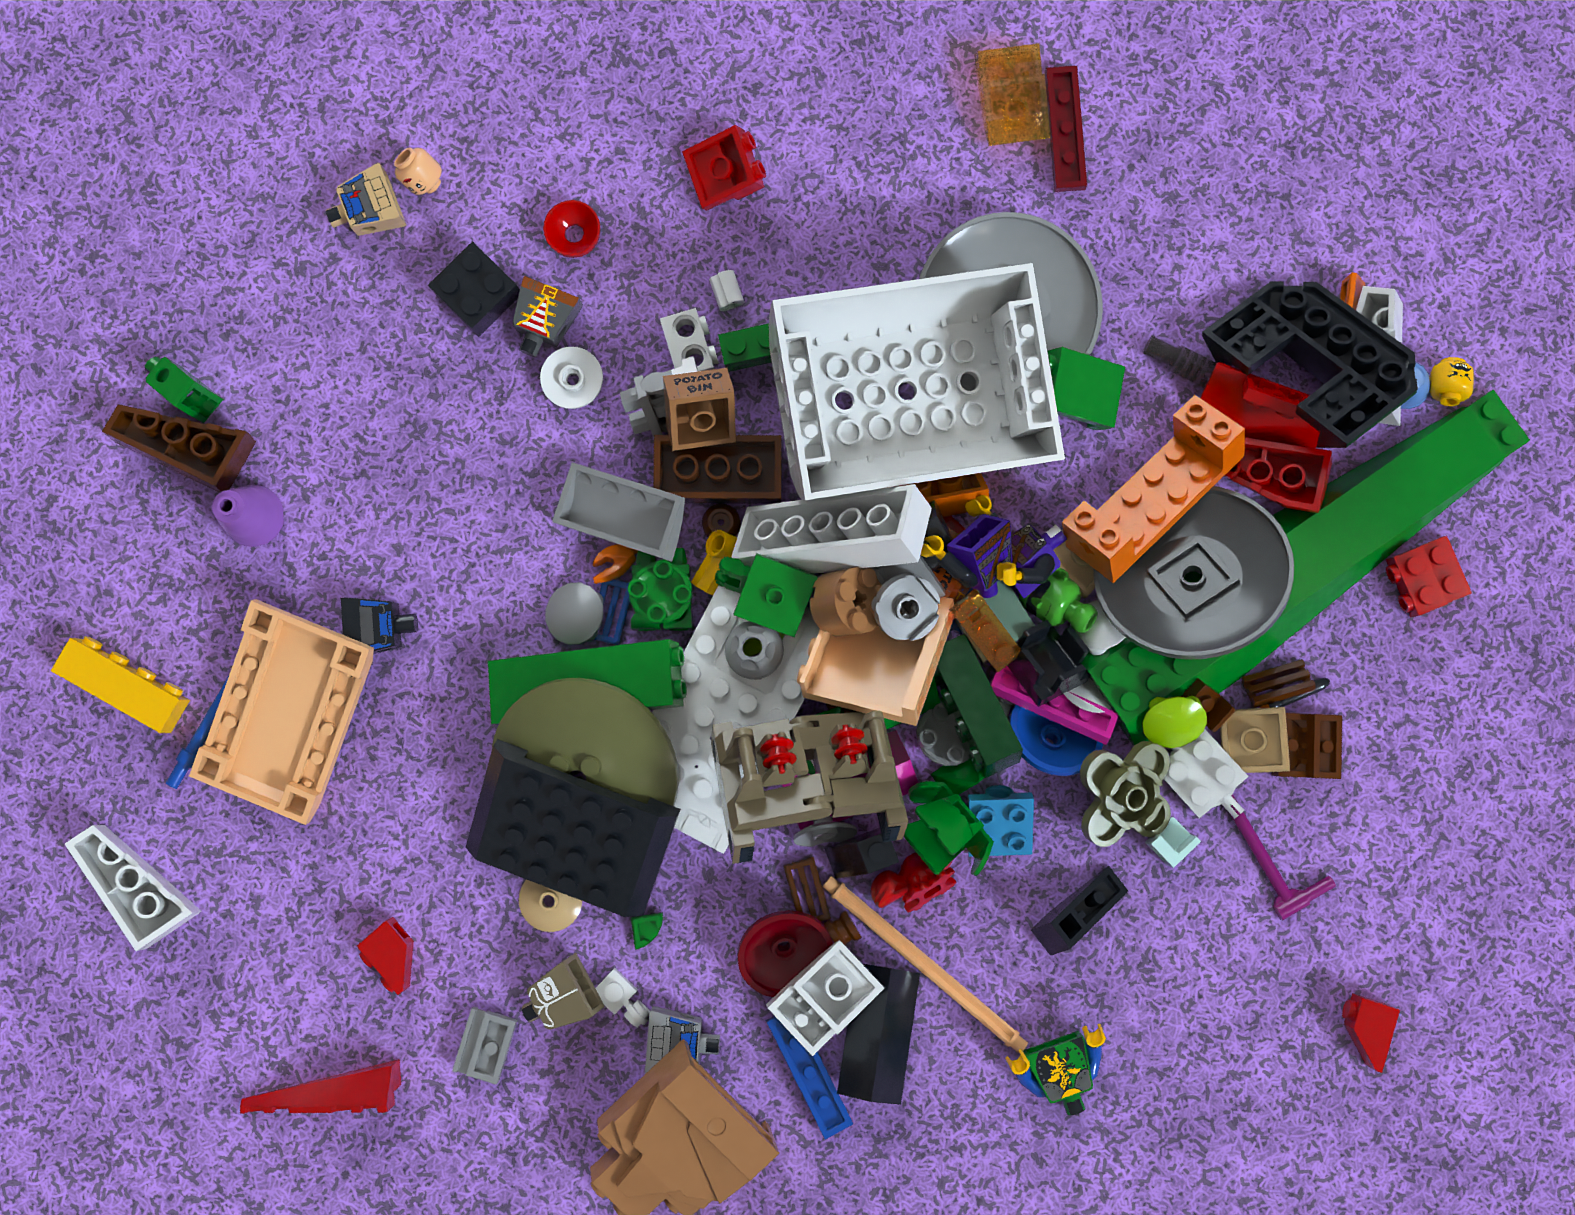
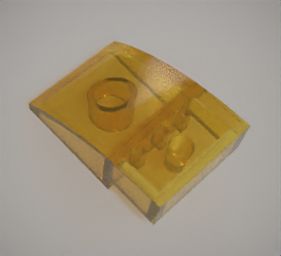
M1039 43L977 51L974 54L988 146L1049 139L1050 128L1045 74H1042Z

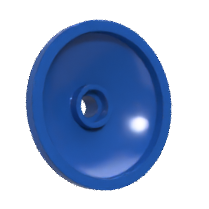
M1015 705L1011 712L1009 722L1023 748L1021 757L1031 766L1042 772L1057 776L1078 774L1084 759L1093 751L1102 750L1103 743L1023 707ZM1046 739H1051L1054 744L1049 743Z

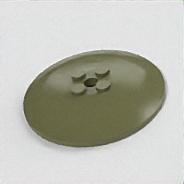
M565 678L546 682L520 697L508 709L498 725L492 748L497 739L528 750L527 759L572 775L573 770H579L585 774L587 782L647 804L651 797L666 804L675 805L679 786V772L671 740L654 714L638 699L618 687L585 678Z

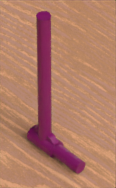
M1230 805L1239 815L1235 819L1231 815L1232 819L1278 895L1275 897L1272 907L1280 920L1283 921L1309 906L1310 901L1336 887L1334 880L1328 875L1303 891L1301 889H1289L1244 812L1240 814L1233 805Z

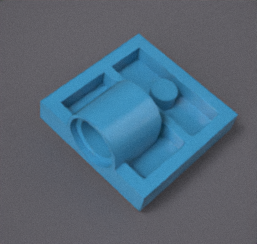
M993 785L985 790V794H968V808L979 821L981 820L984 825L983 829L994 841L989 856L1032 855L1034 797L1032 792L1014 793L1013 789L1008 786ZM968 851V856L973 857L972 854Z

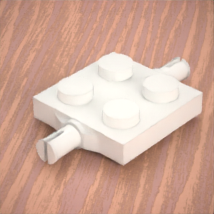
M1206 729L1195 741L1185 746L1171 748L1173 751L1169 756V770L1164 780L1199 819L1211 808L1221 804L1234 819L1239 815L1230 805H1233L1240 814L1244 811L1231 795L1236 787L1249 776Z

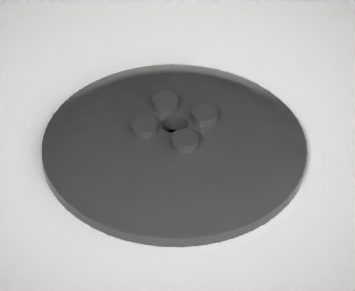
M1213 486L1114 583L1094 569V584L1100 606L1111 624L1123 636L1152 653L1190 660L1219 657L1244 648L1257 640L1281 616L1290 598L1294 583V557L1291 545L1278 521L1254 500L1238 492ZM1189 572H1197L1202 578L1198 582L1190 583L1184 579V576Z

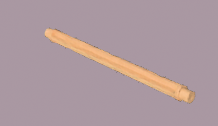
M832 876L826 880L822 887L831 894L830 897L832 899H836L967 1010L1001 1039L1005 1046L1012 1047L1017 1053H1019V1049L1024 1050L1027 1047L1028 1042L1019 1035L1020 1032L1018 1030H1014L850 891L843 882L839 883Z

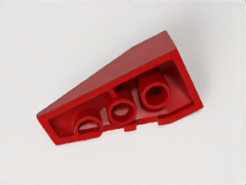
M1245 438L1244 457L1224 477L1285 508L1319 513L1332 466V451Z

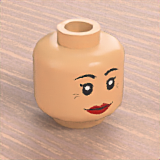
M406 148L396 158L394 163L396 167L395 176L411 193L415 195H422L426 192L431 194L440 186L441 166L426 150L422 148Z

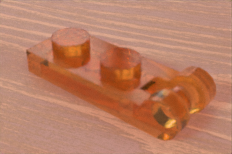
M973 589L967 594L968 599L960 605L956 603L949 611L997 672H1000L1017 658L1021 649L987 605L984 598L976 589ZM977 608V611L974 612L970 617L967 616Z

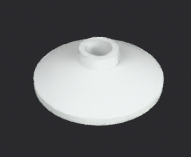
M564 347L553 352L546 359L541 369L540 382L543 392L555 405L566 409H577L588 405L598 396L603 384V372L598 360L589 351L579 347ZM577 375L579 377L578 383L576 385H569L567 381L569 376Z

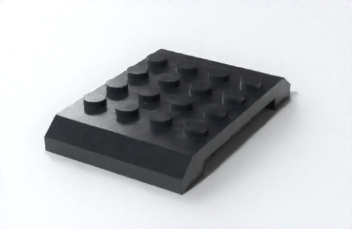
M497 739L492 748L466 843V849L474 859L623 917L643 916L681 809L651 797L647 804L527 759L528 750Z

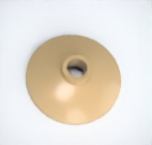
M527 879L522 885L519 894V907L525 920L534 928L545 932L560 931L571 925L579 915L582 907L581 900ZM546 895L554 898L555 902L552 907L544 904L543 900Z

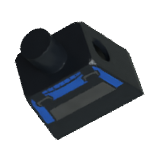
M340 598L343 635L374 647L373 655L401 648V634L418 632L417 615H400L399 603L370 599Z

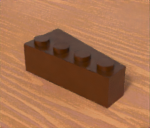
M119 404L102 430L115 443L219 493L230 490L256 443L247 431L222 428L220 425L193 422L176 416L175 418L160 415L157 412Z

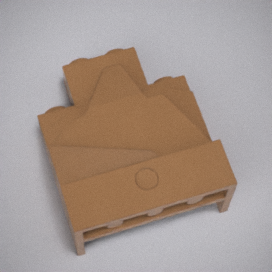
M683 1038L597 1119V1136L601 1143L609 1150L590 1167V1184L599 1197L604 1198L606 1196L613 1203V1208L618 1215H649L663 1201L675 1214L680 1212L682 1215H693L700 1208L704 1209L711 1201H718L719 1204L751 1181L780 1153L770 1125L766 1121L760 1125L691 1056L688 1042Z

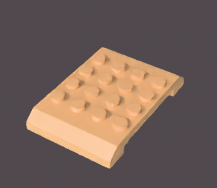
M254 599L250 601L241 627L244 635L205 745L198 749L189 777L306 825L311 822L324 796L373 662L374 647Z

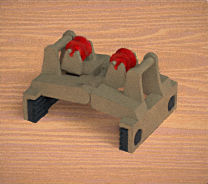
M883 712L807 715L793 718L790 722L788 718L736 729L733 728L732 721L712 725L711 747L732 864L752 861L755 845L754 830L822 819L831 814L832 818L877 813L883 842L903 839L909 821ZM866 753H868V757H869L871 769H870V767H869L868 758H867V754H866ZM806 760H813L815 774L808 775ZM741 764L744 777L742 779L739 770V765ZM862 773H867L866 777L851 778ZM791 783V786L764 791L763 788L767 786Z

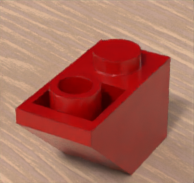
M392 917L383 922L357 945L361 951L359 955L368 967H374L382 976L380 981L388 991L399 995L410 987L414 941L397 920Z

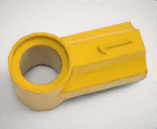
M715 530L710 534L705 546L707 555L691 581L693 585L710 595H714L718 587L715 574L717 570H720L718 569L719 563L724 557L732 556L737 537L722 530Z

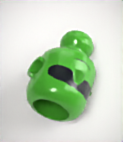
M1058 568L1053 572L1045 583L1040 584L1026 598L1019 594V601L1024 609L1043 622L1048 620L1052 626H1058L1068 621L1075 631L1085 633L1092 627L1098 616V612L1093 605L1080 602L1081 589L1079 585L1068 578V572L1062 568Z

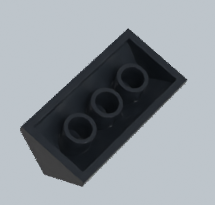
M863 964L884 989L847 1025L837 1094L869 1102L901 1105L920 973Z

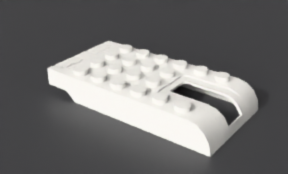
M719 585L684 651V665L681 666L682 679L685 680L687 687L686 698H683L684 707L656 709L652 713L659 720L671 740L678 763L679 786L674 807L681 810L674 828L724 854L729 842L711 747L712 725L732 721L733 728L736 729L788 718L790 722V720L795 718L805 699L802 695L801 686L797 683L798 672L801 665H806L809 658L808 648L810 641L813 637L817 638L820 629L812 617L810 608L806 607L795 638L785 634L782 640L784 654L777 670L762 679L743 678L730 668L725 656V644L731 631L748 620L733 615L740 593ZM741 764L739 765V770L742 779L744 777Z

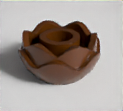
M719 503L712 505L706 510L702 517V527L707 537L715 530H722L735 536L740 531L741 520L735 508ZM723 520L724 524L719 525L718 521Z

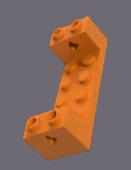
M1196 395L1189 399L1173 415L1174 437L1099 509L1096 510L1086 501H1083L1062 521L1063 533L1067 538L1065 541L1066 547L1112 583L1121 577L1244 457L1245 428Z

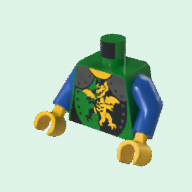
M1100 1023L1097 1024L1098 1029L1089 1033L1087 1026H1083L1082 1031L1085 1039L1079 1031H1075L1025 1050L1019 1049L1020 1056L1017 1060L1012 1061L1008 1056L1005 1060L1020 1084L1036 1097H1046L1050 1103L1062 1100L1067 1115H1076L1085 1110L1080 1094L1093 1089L1092 1080L1098 1076L1102 1057V1044L1105 1042L1106 1037Z

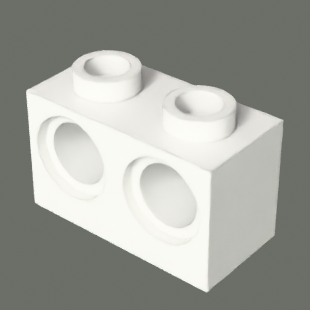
M696 308L660 318L674 368L683 366L681 360L689 358L693 354H699L704 360L697 366L698 371L714 369L713 365L719 362L714 345L707 346L704 335L710 334L705 316L698 317ZM684 325H691L695 328L694 333L689 337L680 336L678 331Z

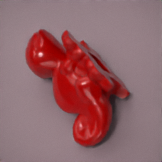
M915 852L903 861L899 874L891 870H885L874 878L870 888L871 898L875 905L879 908H884L903 896L902 900L905 903V910L908 913L913 910L917 911L932 898L944 894L957 883L953 877H950L955 871L950 867V863L936 875Z

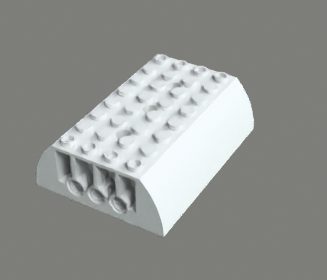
M1033 263L772 300L769 314V349L790 475L795 489L803 501L1065 459ZM963 374H970L975 378L976 386L974 390L968 391L961 386L960 379ZM908 383L913 387L914 397L911 400H904L899 396L898 387L900 384ZM840 392H845L852 398V406L847 410L840 409L835 403V397Z

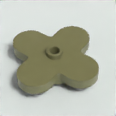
M1143 741L1136 744L1124 760L1106 750L1093 751L1084 759L1080 768V780L1082 785L1094 795V801L1084 813L1081 823L1083 835L1087 840L1100 847H1108L1115 844L1126 830L1132 829L1146 837H1154L1156 834L1159 835L1164 831L1171 816L1169 803L1160 795L1159 787L1163 786L1162 780L1165 778L1170 765L1169 755L1164 747L1151 741Z

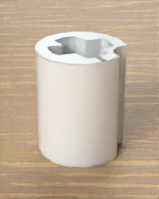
M733 270L722 271L710 277L709 281L720 311H727L744 303Z

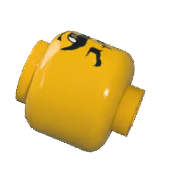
M1459 357L1442 359L1433 366L1430 372L1431 387L1429 392L1431 397L1440 401L1444 406H1457L1460 402L1470 398L1474 386L1473 367Z

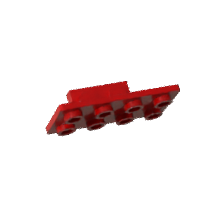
M1220 362L1216 363L1200 398L1245 428V438L1316 448L1320 432L1295 413L1297 405L1310 396L1309 394L1251 373L1247 376L1237 368Z

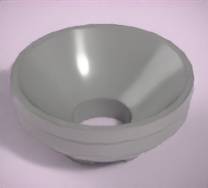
M750 621L736 626L727 637L725 644V656L730 668L739 676L747 679L757 680L771 675L781 664L784 654L783 642L777 631ZM756 638L761 641L762 650L758 656L749 657L744 654L743 645L746 640Z

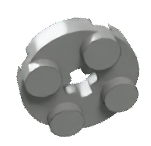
M901 573L898 576L892 577L881 586L877 595L872 600L871 606L876 623L884 633L896 640L909 639L913 641L926 636L936 625L939 617L937 611L940 597L934 586L927 580L910 573ZM913 600L914 603L910 606L913 611L909 615L905 612L901 614L902 603Z

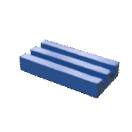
M612 580L601 584L599 593L603 597V606L609 585L615 587L602 635L597 634L594 640L619 645L630 605L629 583ZM623 588L626 591L615 634L612 638L609 637L620 590Z

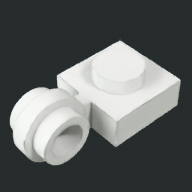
M614 968L595 988L603 1004L614 1015L624 1005L627 1009L624 1016L633 1026L638 1028L641 1024L645 1025L649 1021L650 1010L639 1000L635 1003L629 1000L638 989Z

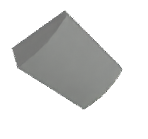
M572 462L552 522L672 562L681 531L685 498Z

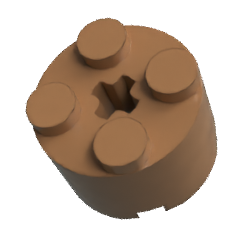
M859 567L824 573L815 581L813 588L816 587L814 597L810 598V610L815 623L824 632L828 631L834 634L833 636L867 633L878 626L871 604L882 585L878 581L875 571L871 568L860 569Z

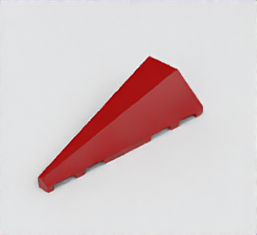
M400 1059L242 1098L240 1114L254 1111L274 1113L277 1109H288L289 1113H333L351 1110L352 1113L363 1112V1109L377 1108L378 1113L388 1112L395 1105L394 1091L401 1086Z

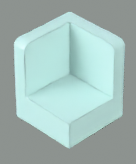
M1174 817L1170 818L1163 832L1145 841L1167 866L1173 868L1201 842L1197 836L1191 835Z

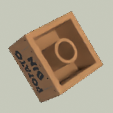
M727 368L663 376L666 427L673 451L736 442L735 395Z

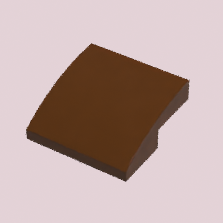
M1286 713L1290 771L1271 772V776L1341 779L1342 715Z

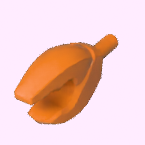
M614 544L599 552L593 561V567L601 566L606 562H611L613 565L605 568L603 572L593 577L594 584L609 582L624 575L636 561L635 554L638 553V550Z

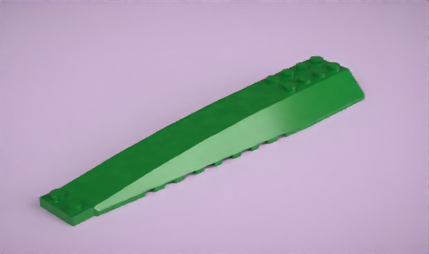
M1494 389L1487 392L1469 406L1457 409L1329 482L1319 513L1284 508L1273 514V517L1286 533L1294 557V583L1290 598L1281 616L1257 640L1244 648L1219 657L1190 660L1152 653L1124 638L1119 644L1108 648L1102 655L1096 656L1088 652L1081 664L1086 668L1091 680L1112 710L1119 715L1118 718L1121 722L1118 725L1131 744L1135 746L1140 742L1149 741L1143 732L1142 722L1149 710V703L1152 699L1156 697H1163L1165 699L1181 697L1197 678L1219 693L1231 686L1493 471L1507 456L1529 442L1530 439ZM1189 572L1184 576V579L1190 583L1198 582L1202 578L1197 572Z

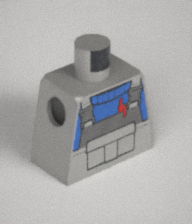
M652 1006L649 1014L645 1074L683 1038L688 1042L691 1056L698 1063L700 1053L719 1055L720 1035L701 1033V1017Z

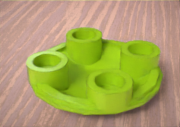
M1177 696L1166 699L1156 697L1149 703V710L1142 722L1143 732L1149 741L1162 747L1175 748L1185 746L1195 741L1203 733L1207 724L1206 711L1202 707L1200 700L1195 696Z

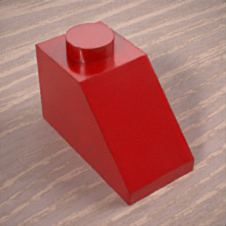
M1352 993L1351 1000H1346L1342 1010V1016L1345 1018L1344 1026L1365 1065L1382 1073L1400 1010L1389 1004Z

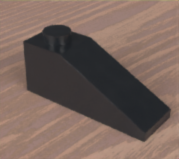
M1107 866L1053 908L1031 931L1050 956L1069 950L1128 890L1110 866Z

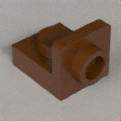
M1199 678L1181 696H1195L1200 700L1202 707L1206 711V726L1213 732H1216L1235 712V708L1219 692Z

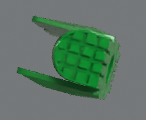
M925 781L913 785L908 791L909 799L915 803L926 804L915 808V813L921 820L907 825L904 838L936 875L967 848L975 858L971 874L977 876L984 868L994 843L983 829L984 825L981 820H978L962 801L961 797L958 794H954L945 782Z

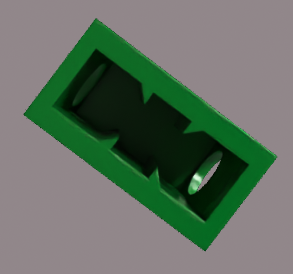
M155 356L150 358L145 364V371L149 373L145 382L173 406L202 423L206 422L224 400L186 369L167 357L160 359ZM191 391H193L192 395L189 396V397H187V395H188Z

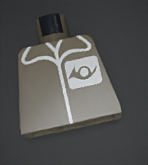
M574 953L527 989V994L531 1001L522 1006V1013L529 1022L541 1018L545 1028L551 1030L589 1019L605 1006L577 953Z

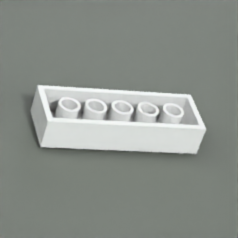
M915 484L805 501L795 500L747 507L731 557L733 559H740L745 567L746 565L751 567L754 557L758 553L812 574L854 567L861 569L919 562L932 508Z

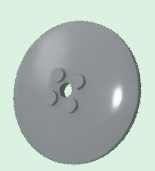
M1000 212L969 220L958 226L940 241L930 254L919 276V279L1033 263L1047 351L1064 347L1090 355L1098 339L1102 322L1103 302L1095 269L1087 254L1069 234L1042 218L1024 213ZM963 374L961 376V386L968 391L974 390L976 386L975 378L970 374Z

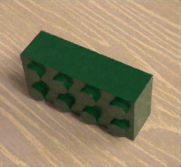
M962 634L945 642L934 679L936 686L941 688L942 697L940 699L948 715L954 714L956 718L954 719L956 723L954 728L961 743L967 742L970 747V754L968 756L976 772L982 771L984 777L987 778L1020 763L1023 748L966 635Z

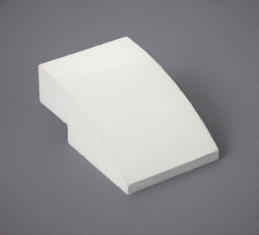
M838 940L794 977L766 1006L813 1056L835 1033L838 1035L884 987L848 948Z

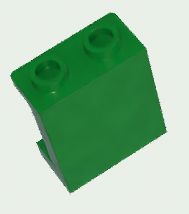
M1064 347L1048 350L1058 415L1087 423L1086 428L1099 431L1115 428L1125 366Z

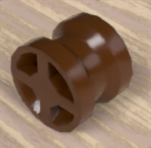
M846 910L841 912L836 920H828L824 923L834 943L840 940L846 946L851 940L858 941L862 938Z

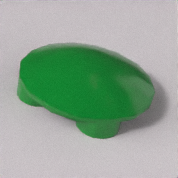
M664 559L654 561L641 567L633 576L632 581L628 585L630 603L634 611L644 620L655 624L670 623L680 618L688 609L692 599V584L686 572L678 565Z

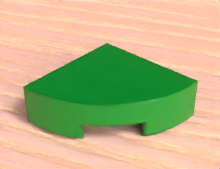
M663 912L631 917L635 950L647 946L656 938L662 927Z

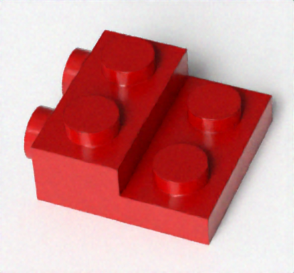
M734 125L682 151L702 209L710 210L732 198L740 200L765 187L762 179L766 177V171L760 160L755 161L752 150L756 149V143L749 131L745 132L744 129Z
M1447 535L1385 559L1388 565L1386 567L1387 577L1391 583H1396L1400 592V596H1398L1400 607L1405 613H1409L1410 618L1423 615L1472 594Z

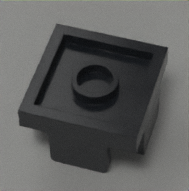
M1048 620L1025 630L1018 643L1005 650L1001 656L1002 660L1038 707L1086 683L1090 678L1086 668L1081 664L1088 654L1089 648L1071 626L1066 628L1060 636L1054 627L1051 628L1052 625Z

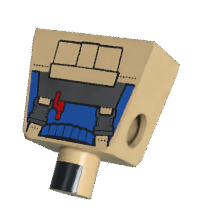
M380 163L374 164L338 185L336 191L341 204L325 210L333 228L348 222L351 229L358 236L407 226L387 172Z

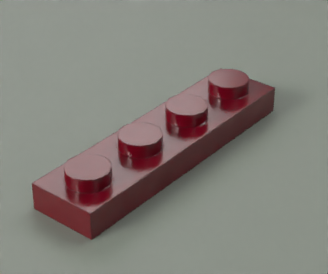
M1077 66L1048 67L1045 70L1054 192L1086 190L1087 176Z

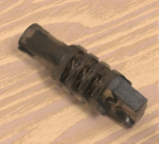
M1154 335L1149 338L1143 349V354H1147L1167 364L1166 368H1168V371L1203 388L1206 386L1216 365V362L1183 345L1174 347L1156 338Z

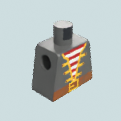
M524 276L513 318V327L517 332L525 335L519 351L529 356L537 357L543 342L557 347L582 309L583 304L580 298Z

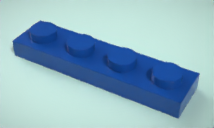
M775 1016L765 1020L824 1139L826 1140L853 1125L818 1051L812 1056Z

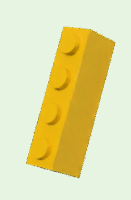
M84 636L83 639L69 638L53 665L51 672L158 733H171L190 702L188 698L182 696L183 689L169 682H166L165 685L155 680L157 676L155 673L143 667L138 669L128 665L130 660L127 657L114 651L108 654L101 650L103 644L91 637Z

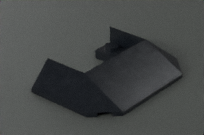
M1270 281L1202 331V337L1216 363L1220 362L1229 366L1234 365L1248 376L1278 352L1282 351L1324 383L1318 390L1300 402L1295 412L1320 432L1316 448H1347L1414 396L1418 390L1414 369L1416 364L1415 353L1318 282H1303V286H1284V281Z

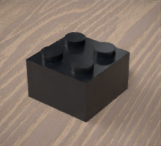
M473 241L428 284L435 295L478 337L518 299L520 292L517 284Z

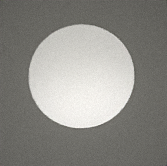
M1091 678L1086 683L1063 693L1074 705L1089 712L1103 713L1105 711L1071 693L1107 709L1111 708Z

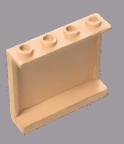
M947 597L940 598L937 611L939 617L936 625L926 636L918 640L893 639L884 633L879 626L867 633L833 636L834 634L820 629L817 638L813 637L810 641L808 661L806 665H801L797 676V683L801 686L803 698L866 714L872 711H881L886 719L917 726L955 616L953 599Z

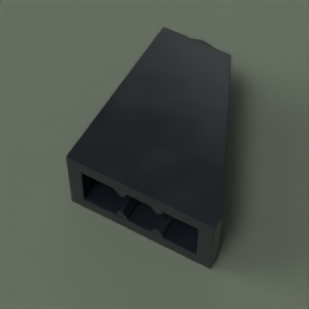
M880 828L824 848L836 879L869 874L899 862L892 841L883 842Z

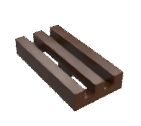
M1303 659L1243 676L1241 681L1254 708L1314 691L1316 687L1314 680L1310 679L1309 670L1305 669ZM1300 680H1302V682H1303V683H1299V684H1296V685H1293V686H1289V687H1286V688H1283V689H1279V690H1276V691H1272V692H1269V693H1266V694H1262V695L1256 696V693L1263 692V691H1266V690H1269V689L1275 690V689H1278V688H1282V687H1284V685H1286V684H1290V683L1297 682V681H1300Z
M814 856L784 864L783 867L795 910L803 912L791 871L793 869L798 870L810 915L820 922L831 919ZM807 865L810 866L823 912L821 915L816 913L804 871V866Z

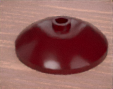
M793 910L774 912L758 919L742 936L737 952L739 970L743 979L751 988L765 996L774 997L804 968L833 945V941L827 928L818 919L807 913ZM788 941L784 946L779 945L780 942Z

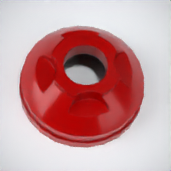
M567 200L551 208L544 220L543 230L547 243L555 252L564 257L577 258L588 254L594 249L600 238L601 227L597 214L589 205L577 200ZM576 225L583 229L584 234L580 241L570 242L566 239V230L570 226Z

